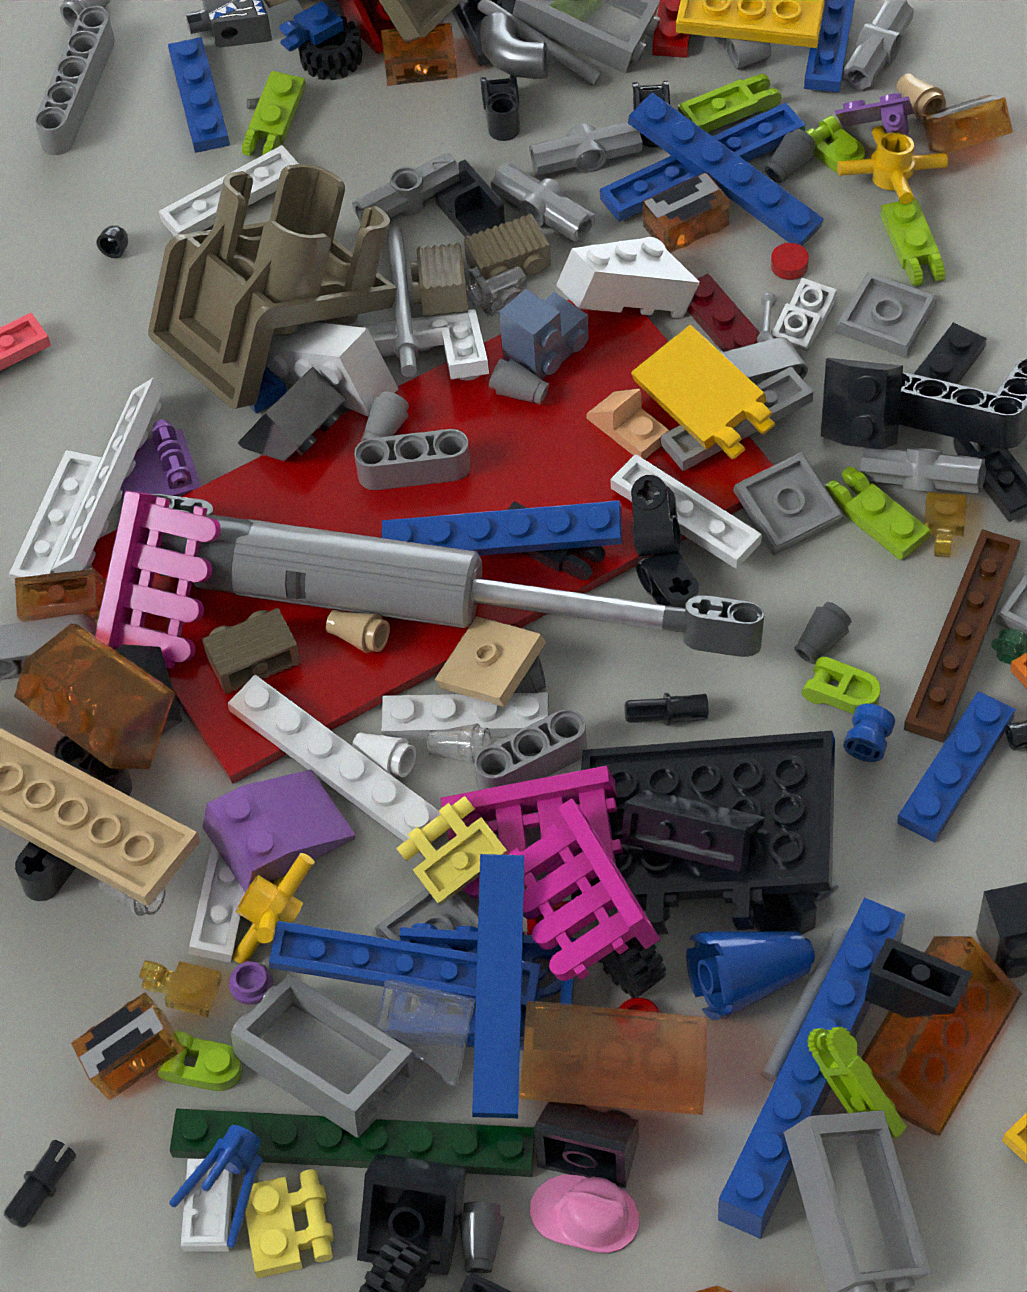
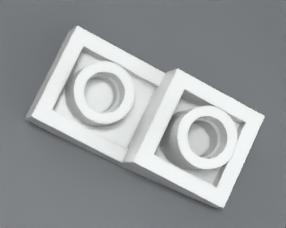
M801 278L790 304L786 303L771 334L773 338L785 337L792 346L808 350L838 296L837 289Z

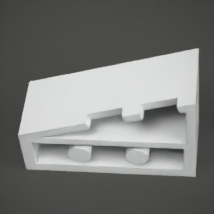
M646 237L572 248L556 286L579 309L621 313L623 307L641 308L640 313L642 315H652L654 310L671 311L672 318H683L700 282L665 249V245L660 240L654 237Z
M310 322L300 324L299 330L294 334L280 335L274 333L272 336L267 360L269 369L278 378L294 385L306 372L314 367L346 399L341 404L344 407L369 417L375 397H379L383 391L395 393L398 390L368 328Z

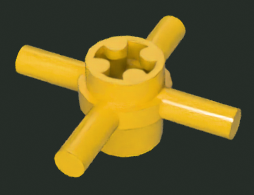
M879 125L872 130V136L877 147L871 159L838 161L837 163L839 176L872 173V181L875 185L885 190H895L900 203L909 204L913 201L914 195L908 181L914 170L947 168L948 157L946 153L913 155L914 142L910 137L901 133H887L885 127Z
M299 854L285 877H280L271 883L257 875L246 890L235 912L253 924L232 954V958L237 963L248 962L260 943L272 941L278 921L293 923L303 902L294 897L293 894L315 863L307 854Z

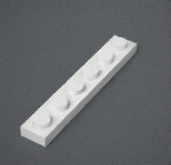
M154 377L132 390L54 563L52 571L55 573L86 570L93 562L96 552L93 551L95 544L109 526V521L106 519L110 510L116 506L122 497L121 485L124 479L133 471L136 461L133 460L136 451L146 441L149 432L146 430L148 424L159 412L162 405L159 399L165 386Z
M254 675L228 702L230 712L306 769L312 770L318 778L405 842L409 839L408 833L417 826L419 829H422L440 815V812L257 675Z

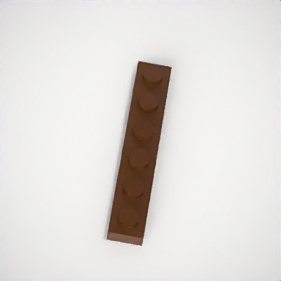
M984 529L981 530L906 717L905 731L944 743L1019 552L1020 540Z

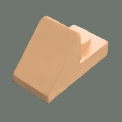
M639 389L613 392L586 414L590 422L633 456L636 454L644 460L661 447V435L669 432L665 426L641 408V391Z

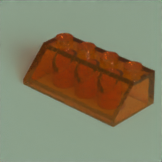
M70 623L25 660L14 697L109 768L150 769L175 692L78 624Z
M934 936L924 952L972 972V977L955 1013L905 1018L889 1011L861 1057L871 1068L873 1077L885 1095L895 1104L899 1116L932 1135H941L1022 995L1021 991L972 936Z
M526 1001L519 1099L703 1115L707 1071V1017Z

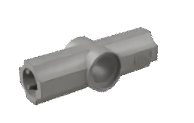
M886 0L872 23L867 22L863 26L858 37L856 50L845 66L843 78L850 83L852 88L862 91L866 87H872L885 63L891 64L894 61L901 44L902 35L913 19L914 8L908 4L907 0Z
M628 122L595 129L593 125L587 123L579 124L571 128L566 137L529 145L532 167L535 175L538 176L576 167L580 172H593L601 168L607 159L643 151L640 132L629 125Z
M444 153L417 168L410 166L397 168L392 172L389 183L352 202L353 210L360 224L364 209L372 206L382 209L389 218L398 214L410 216L423 210L426 199L460 181L457 162L450 153Z
M504 163L496 170V174L491 181V189L518 206L523 217L531 214L539 227L545 223L574 242H582L589 236L595 224V215L568 199L563 188L557 182L550 178H545L540 182L513 164L508 165Z
M865 448L861 457L860 472L866 476L869 482L899 484L909 490L937 492L939 489L979 494L982 492L985 482L986 467L985 459L962 455L942 454L943 451L934 449L907 448V450L884 448L881 450Z

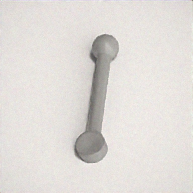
M770 292L763 294L761 302L764 305L762 331L757 337L758 343L774 339L770 334L771 310L776 302V297Z

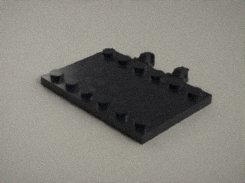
M832 730L582 750L581 770L607 766L615 780L617 796L611 798H614L616 801L617 812L609 813L613 840L620 839L621 841L625 802L646 790L764 817L763 827L751 834L748 866L741 872L622 844L623 853L615 854V864L644 912L646 911V916L658 935L669 933L665 926V921L670 918L669 907H679V900L723 898L726 904L734 903L736 912L731 918L736 929L746 930L754 929L755 905L764 904L765 895L832 891L835 737ZM597 876L590 881L591 885L594 886L600 882V879ZM580 888L571 894V900L582 894Z

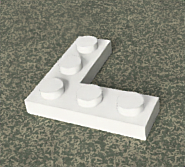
M475 309L463 313L411 318L413 335L417 338L419 351H427L434 346L444 345L451 379L472 380L480 375L489 374L487 355ZM396 321L363 325L364 328H368L382 357L395 354V339L398 336Z

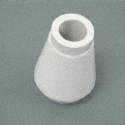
M360 732L352 743V747L394 778L398 776L406 777L415 764L416 748L410 745L406 738Z

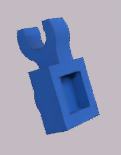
M321 1L295 15L294 21L290 20L281 24L279 30L286 38L280 42L288 51L296 50L308 40L316 46L344 31L343 20Z

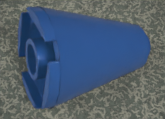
M703 931L691 935L689 940L695 941V945L686 951L687 971L695 998L704 996L709 1007L702 1008V1011L713 1021L726 1019L807 975L810 972L811 964L815 960L814 948L810 940L804 938L797 931Z

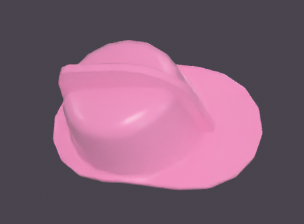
M565 1174L550 1178L537 1188L530 1204V1216L533 1225L543 1237L556 1243L592 1252L608 1254L619 1251L632 1242L639 1229L640 1215L635 1201L625 1190L606 1178H588Z

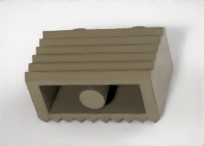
M528 214L526 217L522 216L519 220L514 219L513 222L501 223L499 227L487 228L485 232L480 231L478 234L473 233L472 236L467 235L464 238L467 264H469L482 290L491 286L502 287L508 284L511 279L525 274L536 275L542 272L545 267L551 266L550 245L531 214Z
M458 242L454 246L450 243L447 246L441 244L439 247L434 244L432 248L427 245L424 249L419 246L416 249L417 261L410 262L414 305L422 304L423 317L468 312L461 245Z
M279 608L269 612L266 610L257 611L250 615L247 621L232 627H217L209 636L202 638L206 656L225 694H230L232 690L237 691L240 687L243 688L254 675L261 679H267L270 675L275 676L277 672H283L285 669H290L292 666L300 664L296 641Z

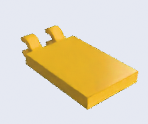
M691 324L631 372L634 381L706 450L716 443L734 460L745 451V447L739 443L742 438L733 428L744 419H747L763 435L775 426V422L769 418L772 412L764 405L767 402L765 393Z

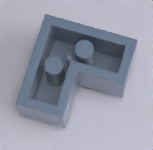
M525 289L499 311L503 359L508 362L510 359H513L541 379L555 373L561 363L573 352L580 351L589 339L588 315L556 292L551 293L546 299L542 300L528 289Z

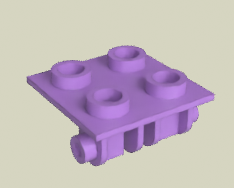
M900 93L881 96L880 102L865 105L864 100L851 101L843 104L844 109L835 110V114L842 127L882 120L887 133H901L906 136L909 133L907 115L915 114L909 96L902 98Z
M165 419L154 423L152 437L146 439L144 444L136 451L133 458L136 461L135 467L121 485L120 490L123 491V500L125 491L181 496L202 486L182 429L175 430L174 426Z

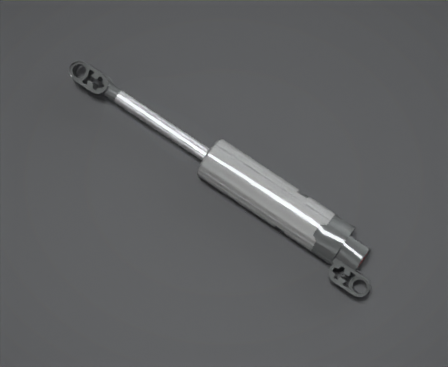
M153 494L157 495V497L170 499L169 508L193 513L194 506L207 508L206 517L214 518L220 524L221 533L217 540L200 543L198 557L205 558L211 563L212 575L205 582H194V585L199 589L356 613H373L384 617L459 628L468 627L473 622L478 603L681 632L684 633V642L688 647L704 652L749 657L757 654L762 646L764 610L761 606L749 601L700 595L689 599L686 603V608L485 580L482 579V560L477 551L213 515L212 505L205 500ZM163 532L160 548L185 553L188 538ZM160 574V576L172 577V576Z

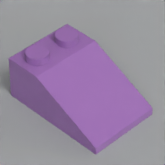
M312 770L246 784L207 803L202 826L245 892L257 875L270 882L286 875L300 853L307 854L315 860L354 840L356 834Z

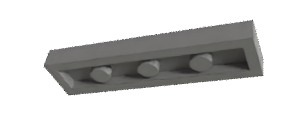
M792 367L756 385L765 393L767 402L764 405L772 412L769 418L774 422L813 402V391ZM744 419L733 428L742 439L758 431L747 419ZM681 425L661 435V446L682 471L723 450L716 443L706 450Z

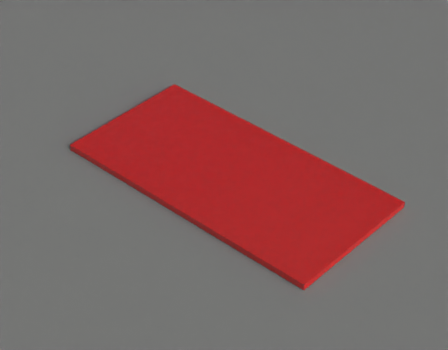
M570 299L567 300V301H569L570 303H572L574 306H576ZM623 307L621 313L580 309L588 315L589 339L580 351L573 352L566 358L555 373L547 375L542 379L549 383V388L541 405L497 395L496 390L489 387V381L498 361L503 359L501 334L484 342L489 374L480 375L472 380L451 379L448 364L445 362L397 386L398 390L395 394L405 399L409 404V408L407 410L408 418L394 435L456 429L467 436L471 467L467 476L460 480L382 490L364 488L358 480L354 452L364 435L368 416L350 410L340 415L325 432L318 427L312 433L317 440L302 456L294 451L286 461L262 455L181 497L201 499L209 502L213 507V515L382 538V520L507 510L514 501L527 508L620 501L622 506L623 544L602 546L606 550V556L599 563L574 553L575 556L583 559L592 568L593 572L586 581L573 577L562 570L558 572L521 552L479 556L482 560V579L585 594L635 567L636 562L649 557H639L635 549L632 502L611 489L610 479L633 455L590 422L586 414L613 392L639 389L641 391V408L669 431L680 426L672 416L634 381L631 374L635 368L669 341L646 315L640 313V308ZM749 436L739 441L745 447V451L734 460L722 450L682 471L662 446L645 459L729 514L744 508L733 492L735 484L774 466ZM117 529L97 540L93 549L96 555L89 566L100 575L96 577L104 590ZM681 534L682 541L687 539V537ZM155 572L152 587L176 593L179 578L160 576L159 573ZM192 582L189 597L197 598L202 602L204 613L197 622H184L181 637L188 638L194 643L195 655L188 662H175L174 668H167L175 698L233 784L287 754L229 711L228 702L242 688L240 687L237 691L232 690L230 694H225L210 665L202 638L209 636L214 629L220 626L232 627L247 621L250 615L260 610L269 612L279 608L296 641L300 664L292 666L290 669H285L283 672H277L275 676L270 675L267 679L262 678V680L325 727L333 730L380 705L383 702V696L398 695L439 673L470 625L465 628L381 616L390 626L388 641L380 652L372 651L371 653H365L338 636L327 632V618L336 609L199 589ZM478 603L475 617L522 628L548 613ZM146 612L144 627L168 633L171 618Z

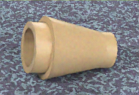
M911 73L903 75L898 80L897 90L903 97L909 96L914 109V115L918 119L934 120L937 117H931V115H935L936 112L942 111L941 109L945 108L946 99L940 88L916 78Z
M333 610L326 622L328 633L338 636L365 653H371L372 651L380 652L385 647L389 638V623L383 620L379 614Z

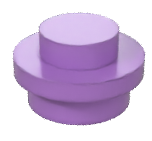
M253 961L238 965L229 978L231 995L235 1000L246 1005L260 1003L267 990L273 986L270 971L264 965Z

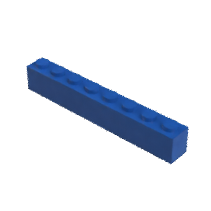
M864 897L719 1197V1221L761 1239L794 1169L784 1132L809 1116L819 1115L831 1090L827 1080L820 1072V1067L813 1058L812 1052L807 1047V1035L810 1034V1031L817 1028L832 1030V1027H843L850 1031L851 1036L856 1037L871 1005L870 1002L864 1000L870 971L887 937L901 942L905 921L904 913Z

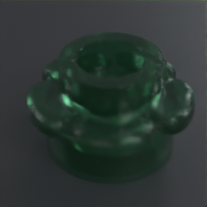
M1015 629L1001 630L998 638L994 639L991 643L992 648L997 650V658L1011 665V661L1027 653V634Z

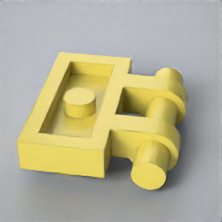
M466 796L462 797L452 806L449 803L438 810L440 812L439 816L422 829H419L417 826L408 833L410 838L396 848L406 862L418 852H421L426 858L412 870L439 906L480 876V854L508 855L506 848L482 817L469 827L462 821L465 816L475 810ZM452 828L457 836L436 851L431 842Z
M310 1169L300 1173L302 1188L297 1192L289 1193L286 1177L253 1183L245 1216L257 1278L303 1269L300 1251L313 1248L316 1262H326L333 1258L331 1243L334 1241L333 1227L326 1220L324 1204L327 1202V1195L324 1185L319 1183L317 1170ZM306 1210L309 1226L305 1230L296 1231L293 1213Z

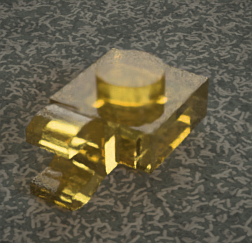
M926 493L924 525L931 530V534H935L934 556L950 558L953 535L964 536L967 495Z
M145 960L139 974V978L144 979L141 985L143 989L166 994L164 999L166 1007L207 1018L222 980L220 971L182 961L178 962L177 968L173 972L157 962Z

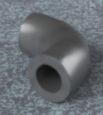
M491 13L485 16L480 28L482 51L494 67L514 77L546 79L549 71V56L546 42H526L517 39L515 36L516 24L506 14Z

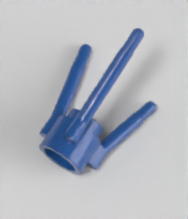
M231 1125L224 1138L217 1140L212 1151L171 1198L170 1206H178L215 1162L216 1164L202 1184L204 1191L211 1189L224 1169L234 1174H240L242 1169H245L246 1173L227 1241L228 1247L234 1248L241 1231L255 1175L263 1162V1159L257 1155L262 1141L248 1129L238 1125Z

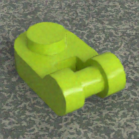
M829 115L820 121L817 129L810 128L806 131L817 145V149L813 152L814 156L835 172H837L838 161L865 158L864 146L843 130L838 120L833 116ZM828 139L832 143L828 145L824 140Z
M819 657L813 668L815 675L812 679L806 681L801 691L802 696L811 703H825L854 714L856 707L861 704L878 705L881 688L879 681L870 673L828 657ZM834 680L840 682L838 687L828 683Z
M172 1031L166 1047L169 1049L167 1059L161 1060L157 1072L161 1079L168 1082L212 1091H225L239 1082L243 1066L240 1059L235 1057L233 1047L230 1045L194 1038L190 1034L181 1031ZM186 1056L197 1058L195 1067L184 1065Z

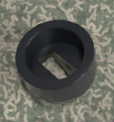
M110 225L105 228L96 240L97 247L101 253L110 258L121 257L129 242L125 229L118 225Z

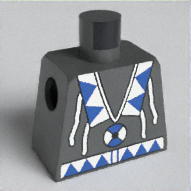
M202 0L203 10L185 14L190 34L210 30L214 43L219 48L272 41L269 17L263 0Z

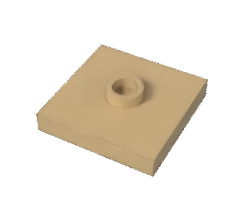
M476 616L435 678V681L441 689L505 707L546 644V641L540 633Z

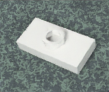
M188 1159L186 1180L204 1159ZM216 1162L184 1198L181 1248L183 1252H229L227 1241L231 1228L234 1173L224 1169L209 1191L202 1189L203 1182Z

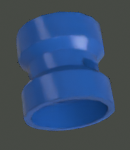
M861 704L855 709L852 717L854 727L847 732L843 747L847 753L858 760L877 762L884 757L887 748L885 738L892 734L895 717L890 711L881 706Z

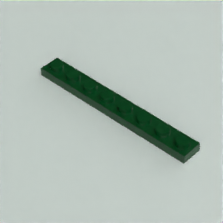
M176 1108L170 1144V1153L173 1158L205 1159L212 1151L217 1140L224 1138L231 1125H238L253 1132L262 1141L257 1155L263 1159L264 1163L369 1168L375 1155L379 1153L467 1167L466 1174L532 1177L535 1149L534 1127L376 1119L357 1138L325 1116Z

